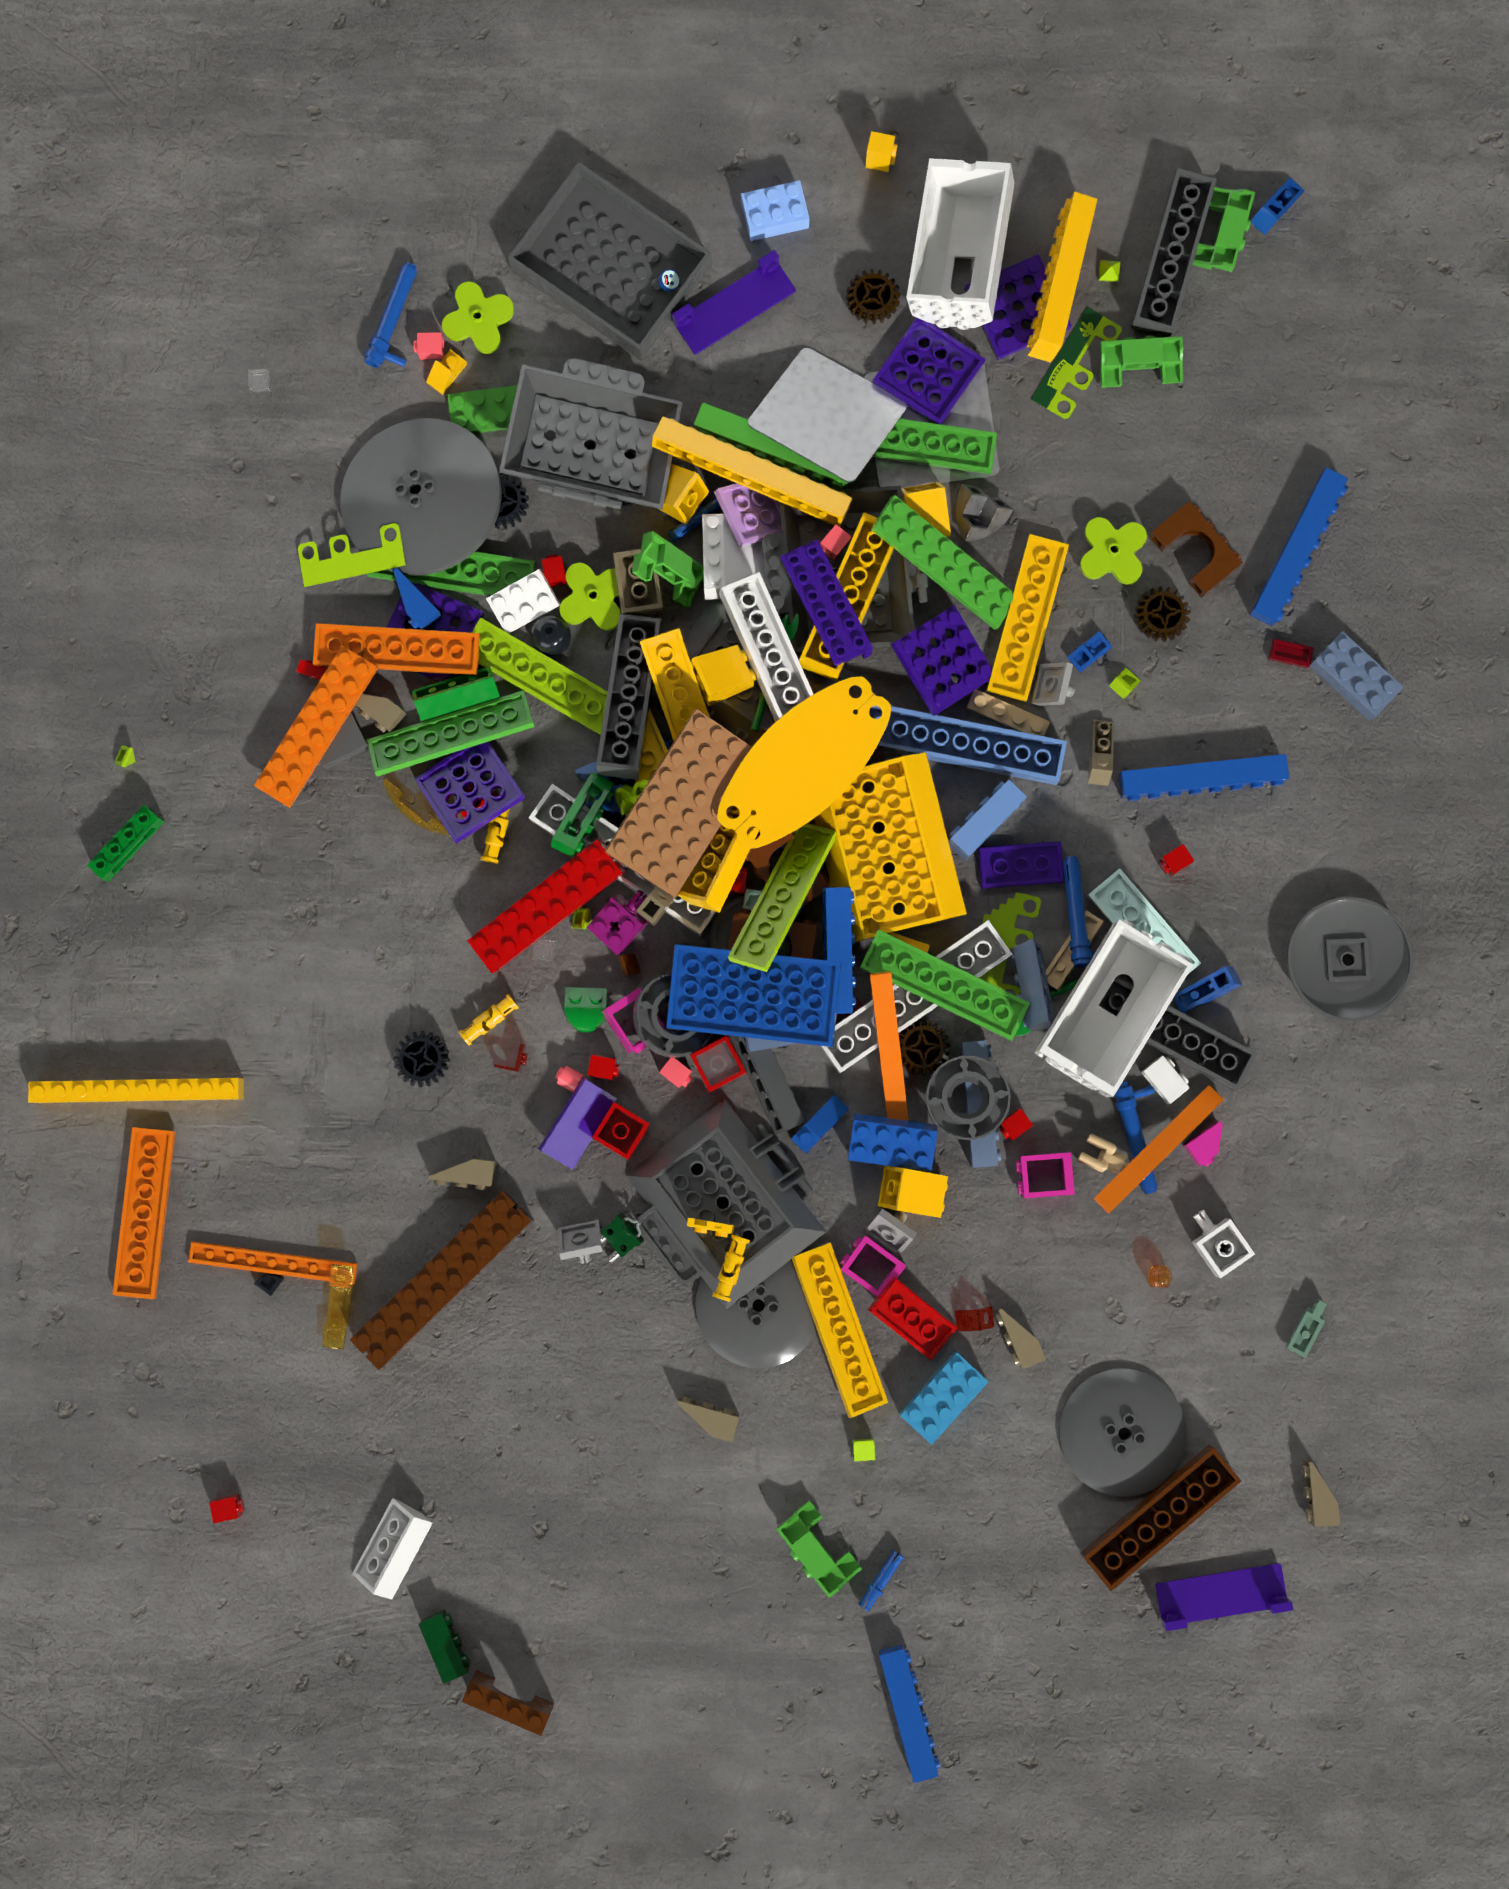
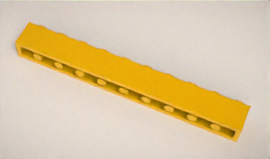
M663 416L653 434L652 447L832 525L837 524L841 527L850 508L852 498L846 493L835 491L825 484L814 482L807 476L793 473L786 467H780L767 459L756 457L749 451H742L730 443H724L712 435L698 432L695 428L682 425L672 418L668 419Z
M243 1078L28 1082V1103L244 1099Z

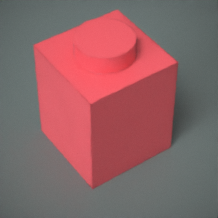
M442 332L417 333V340H414V352L418 353L420 360L444 358V337Z
M837 524L820 542L827 559L831 558L834 561L847 547L852 538Z
M670 1058L659 1072L678 1088L681 1086L686 1087L693 1078L690 1076L692 1071L675 1058Z

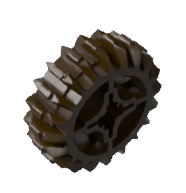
M873 269L870 270V274H867L865 270L862 271V277L858 274L855 275V280L850 281L851 287H847L846 292L848 295H846V301L849 302L847 307L852 309V316L858 314V321L865 318V324L868 323V320H872V324L875 325L877 319L883 323L884 317L890 319L891 313L895 314L896 307L900 304L898 299L901 294L897 292L899 286L894 285V278L888 280V273L884 276L881 275V269L878 271V274H875ZM862 289L864 297L859 303L856 295ZM887 291L890 300L884 305L882 297ZM870 295H873V296L876 295L877 298L874 299V298H870L869 296H870ZM873 307V308H875L876 310H870V309H867V308Z
M1162 586L1157 591L1152 588L1150 594L1147 592L1143 594V598L1138 600L1139 605L1135 607V610L1139 613L1135 614L1134 618L1140 619L1136 626H1143L1140 632L1144 633L1147 631L1148 639L1154 635V641L1156 642L1160 637L1163 642H1166L1167 636L1170 640H1174L1175 635L1180 636L1182 634L1181 630H1186L1187 626L1185 623L1190 621L1187 615L1191 611L1184 609L1189 603H1182L1184 595H1181L1179 598L1176 596L1178 590H1175L1173 594L1170 593V587H1167L1165 592ZM1158 600L1157 609L1147 612L1148 604ZM1166 601L1173 604L1175 608H1170ZM1160 611H1164V613H1166V616L1164 618H1162L1161 615L1159 616L1158 613ZM1178 616L1177 624L1167 629L1168 619ZM1149 620L1157 622L1158 628L1152 625Z
M919 1019L917 1022L918 1026L912 1023L910 1030L908 1027L904 1029L905 1034L902 1032L898 1033L899 1037L902 1038V1040H899L901 1058L904 1059L902 1067L906 1064L909 1065L906 1070L907 1072L915 1068L914 1075H918L919 1069H922L923 1076H926V1069H929L930 1073L933 1074L935 1071L933 1066L938 1068L940 1066L939 1061L942 1063L947 1061L942 1056L950 1055L949 1051H944V1048L950 1047V1043L944 1044L943 1041L949 1037L948 1035L940 1036L944 1029L941 1028L937 1032L935 1030L938 1026L937 1023H934L931 1028L929 1027L930 1020H926L925 1026H922V1020ZM917 1031L916 1044L905 1046L909 1035ZM924 1031L933 1034L938 1043L927 1042ZM921 1038L923 1045L932 1046L924 1050L926 1052L924 1054L921 1053V1050L912 1049L920 1045ZM939 1049L936 1059L932 1063L927 1064L928 1052ZM906 1052L917 1053L920 1065L912 1062Z

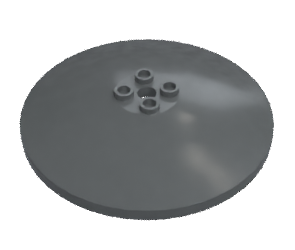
M422 418L407 420L390 426L376 434L353 458L346 471L341 488L340 508L343 524L351 541L362 552L382 547L380 528L384 525L396 523L400 528L406 564L396 568L403 575H427L441 572L459 564L472 555L490 534L500 510L501 479L496 463L486 446L467 429L458 424L440 419ZM415 486H421L418 494L411 493ZM388 528L384 533L387 541L395 540L397 535L393 528ZM395 568L386 569V570L391 571V572H394L393 570H394Z

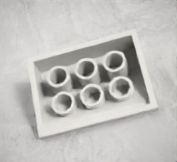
M702 514L705 600L721 599L719 592L722 587L759 572L765 583L762 541L739 547L724 514Z

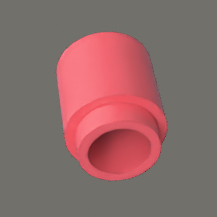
M566 1065L565 1068L560 1067L555 1076L558 1079L556 1084L574 1092L582 1078H584V1075Z

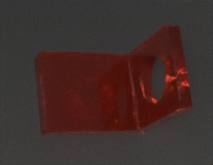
M520 1043L515 1068L494 1064V1067L521 1073L522 1065H526L528 1054L525 1053L526 1045Z
M992 1306L980 1309L955 1310L958 1332L981 1331L994 1328ZM985 1312L988 1314L987 1324L984 1321Z

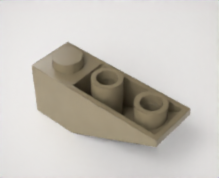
M362 694L355 705L360 709L358 713L366 720L373 719L376 722L375 726L383 733L386 730L388 732L394 731L407 715L392 701L383 697Z
M1093 720L1088 784L1109 785L1113 772L1114 722Z
M656 886L636 911L655 926L677 896L674 898Z
M472 1159L429 1176V1179L434 1180V1184L438 1185L455 1182V1187L467 1188V1184L476 1185L475 1189L488 1190V1186H494L497 1161Z
M1000 1307L996 1308L998 1314H995L999 1326L1003 1325L1006 1333L1003 1336L1007 1346L1011 1345L1014 1353L1011 1356L1015 1365H1020L1022 1369L1046 1360L1038 1339Z
M683 1396V1399H678L677 1404L712 1437L733 1442L739 1420L736 1410L730 1408L719 1410L715 1408V1404L704 1402L701 1405L695 1403V1399Z
M1304 1459L1305 1465H1302L1303 1478H1306L1307 1486L1304 1487V1497L1308 1500V1508H1306L1307 1521H1310V1524L1314 1527L1340 1525L1339 1504L1313 1462Z

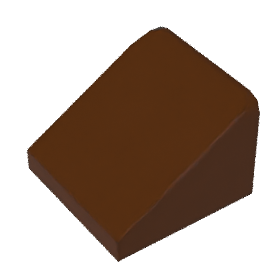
M635 954L619 956L625 977L640 973Z

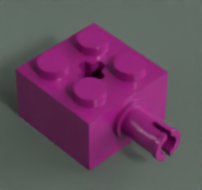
M638 890L630 901L620 893L613 896L587 926L616 955L624 952L649 923L636 911L647 898V894L642 896L644 892Z

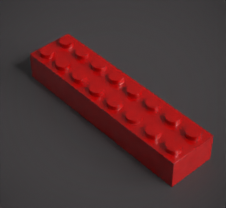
M602 839L595 840L467 940L492 974L510 963L626 873V870L618 860L604 852L607 845Z

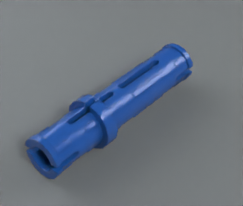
M715 497L703 507L699 506L687 525L681 522L667 532L674 543L702 523V514H714L721 509L717 498Z
M895 1550L892 1551L872 1584L869 1583L867 1586L869 1589L858 1603L860 1607H864L868 1600L864 1608L868 1612H870L878 1596H882V1590L904 1559L899 1554L894 1561L898 1555V1552Z

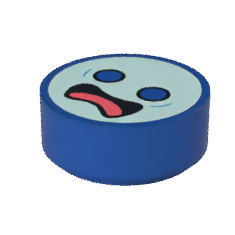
M665 270L659 276V285L664 291L671 292L680 284L679 275L673 270Z

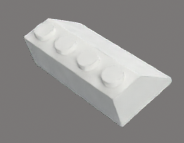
M392 1498L352 1575L372 1594L393 1599L433 1522L421 1512Z

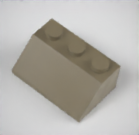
M641 549L613 553L622 614L645 616L664 613L659 575L653 571L652 580L645 582L632 573L634 554L640 553Z

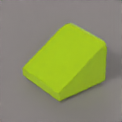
M1125 668L1109 686L1121 698L1125 699L1141 680L1129 669Z
M874 1438L853 1440L854 1462L875 1460Z

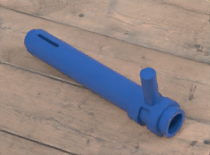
M406 262L405 265H402L374 337H371L369 341V349H366L364 354V362L369 366L379 368L385 359L402 367L406 364L407 359L392 354L388 350L390 339L417 274V267L412 263Z
M1069 856L1065 858L1063 868L1071 936L1069 947L1072 954L1070 957L1074 967L1083 968L1087 967L1096 951L1090 950V940L1087 937L1080 861L1077 860L1076 856Z
M1126 1081L1121 1083L1114 1097L1117 1101L1115 1103L1116 1109L1120 1112L1131 1155L1134 1159L1146 1147L1135 1107L1137 1105L1136 1098L1154 1094L1155 1090L1152 1085L1133 1090L1132 1086H1129V1082ZM1154 1171L1140 1183L1141 1190L1145 1194L1157 1191L1156 1187L1158 1185Z

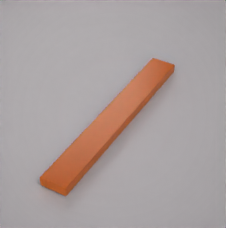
M891 971L870 974L886 1114L887 1118L909 1121Z
M1208 1085L1094 1200L1109 1214L1224 1099Z
M191 1241L188 1263L352 1285L355 1284L358 1263L195 1241Z

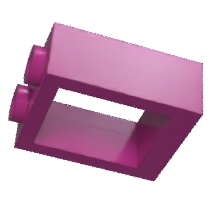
M640 987L602 1011L605 1019L628 1054L633 1051L637 1054L647 1047L642 1040L632 1045L613 1014L635 1001L641 991ZM658 1017V1020H659L660 1025H661L665 1030H667V1029L665 1028L664 1024L662 1023V1021L660 1020V1018Z
M1071 1152L1018 1156L1019 1161H1016L1015 1164L1016 1172L1020 1173L1021 1181L1017 1182L1018 1194H1022V1198L1075 1195ZM1061 1159L1063 1190L1029 1192L1027 1161Z
M866 1235L863 1238L859 1236L852 1245L855 1248L850 1255L846 1253L840 1261L842 1265L840 1269L876 1296L881 1293L893 1276L898 1278L906 1267L904 1263ZM866 1243L895 1263L878 1289H875L848 1269Z

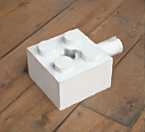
M1204 1209L1199 1211V1214L1193 1216L1203 1230V1233L1192 1241V1244L1215 1277L1222 1278L1255 1255L1231 1219L1225 1218L1217 1225H1214ZM1221 1244L1226 1245V1247L1224 1248L1225 1253L1220 1251Z

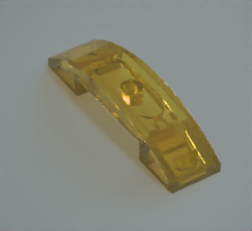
M386 778L384 779L383 784L391 801L410 821L431 833L450 836L446 828L436 819L432 818L427 824L399 801L404 796V793Z
M331 1264L330 1294L322 1347L344 1349L352 1299L353 1266Z

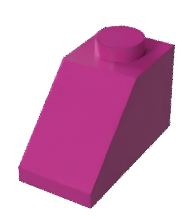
M1216 1121L1183 1144V1147L1197 1166L1204 1165L1206 1167L1215 1161L1214 1157L1219 1152L1223 1127L1221 1121Z

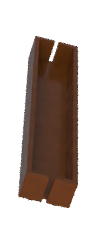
M505 1190L501 1191L350 1339L362 1354L368 1353L366 1358L378 1371L390 1362L534 1221L521 1207H518L516 1210L513 1208L518 1203Z

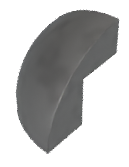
M962 484L956 503V520L959 532L965 541L985 538L997 531L1008 520L1014 509L1000 498L986 495L982 489Z

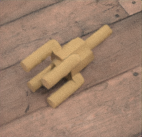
M1092 1133L1089 1134L1086 1142L1101 1149L1097 1159L1083 1152L1080 1153L1077 1161L1099 1172L1109 1170L1117 1175L1120 1170H1123L1128 1165L1125 1162L1127 1156L1116 1151L1117 1147L1115 1144Z

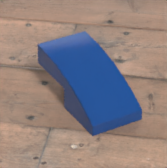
M1099 631L1067 658L1081 673L1108 652L1112 645Z

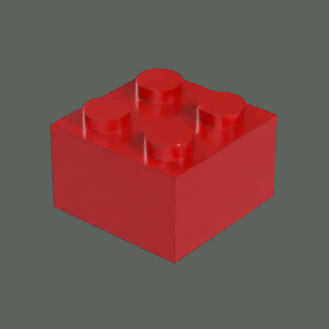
M613 1102L592 1138L629 1160L651 1124L616 1102Z

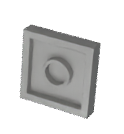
M1068 662L1040 664L1031 704L1037 706L1064 705L1066 697L1073 696L1075 692V687L1069 684L1073 664Z
M884 1209L877 1214L863 1232L897 1257L917 1234L903 1224L907 1219V1215L904 1212L897 1211L892 1216Z
M599 1220L558 1228L559 1255L561 1260L578 1257L579 1263L583 1264L584 1256L586 1263H588L592 1259L590 1254L603 1252Z

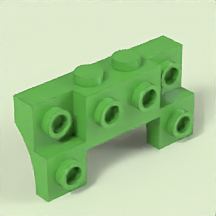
M1214 187L1209 209L1222 212L1221 221L1214 245L1198 244L1193 262L1194 266L1208 270L1214 267L1228 272L1233 271L1239 250H1243L1246 238H1243L1245 231L1248 232L1251 224V219H1248L1256 192L1246 189L1229 190Z
M1147 336L1144 339L1127 337L1123 340L1100 342L1101 388L1121 387L1122 371L1160 368L1162 384L1183 382L1182 336L1164 338Z
M654 531L643 534L641 552L634 554L632 573L647 582L652 580L653 571L674 585L673 601L685 609L692 607L695 592L704 580V566Z
M808 1500L793 1512V1515L776 1527V1530L791 1548L789 1553L794 1560H800L804 1565L802 1570L809 1579L813 1577L828 1598H830L854 1575L862 1570V1567L849 1551L835 1561L810 1529L823 1517L812 1502Z

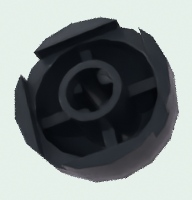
M553 614L543 615L538 618L532 625L530 632L531 642L535 649L546 656H554L565 652L570 646L572 639L571 629L567 622L560 616Z

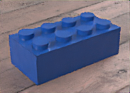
M854 1113L848 1160L932 1172L938 1133L937 1126L935 1124Z

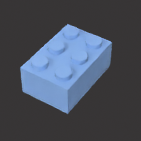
M800 180L741 193V205L750 241L809 228V215Z

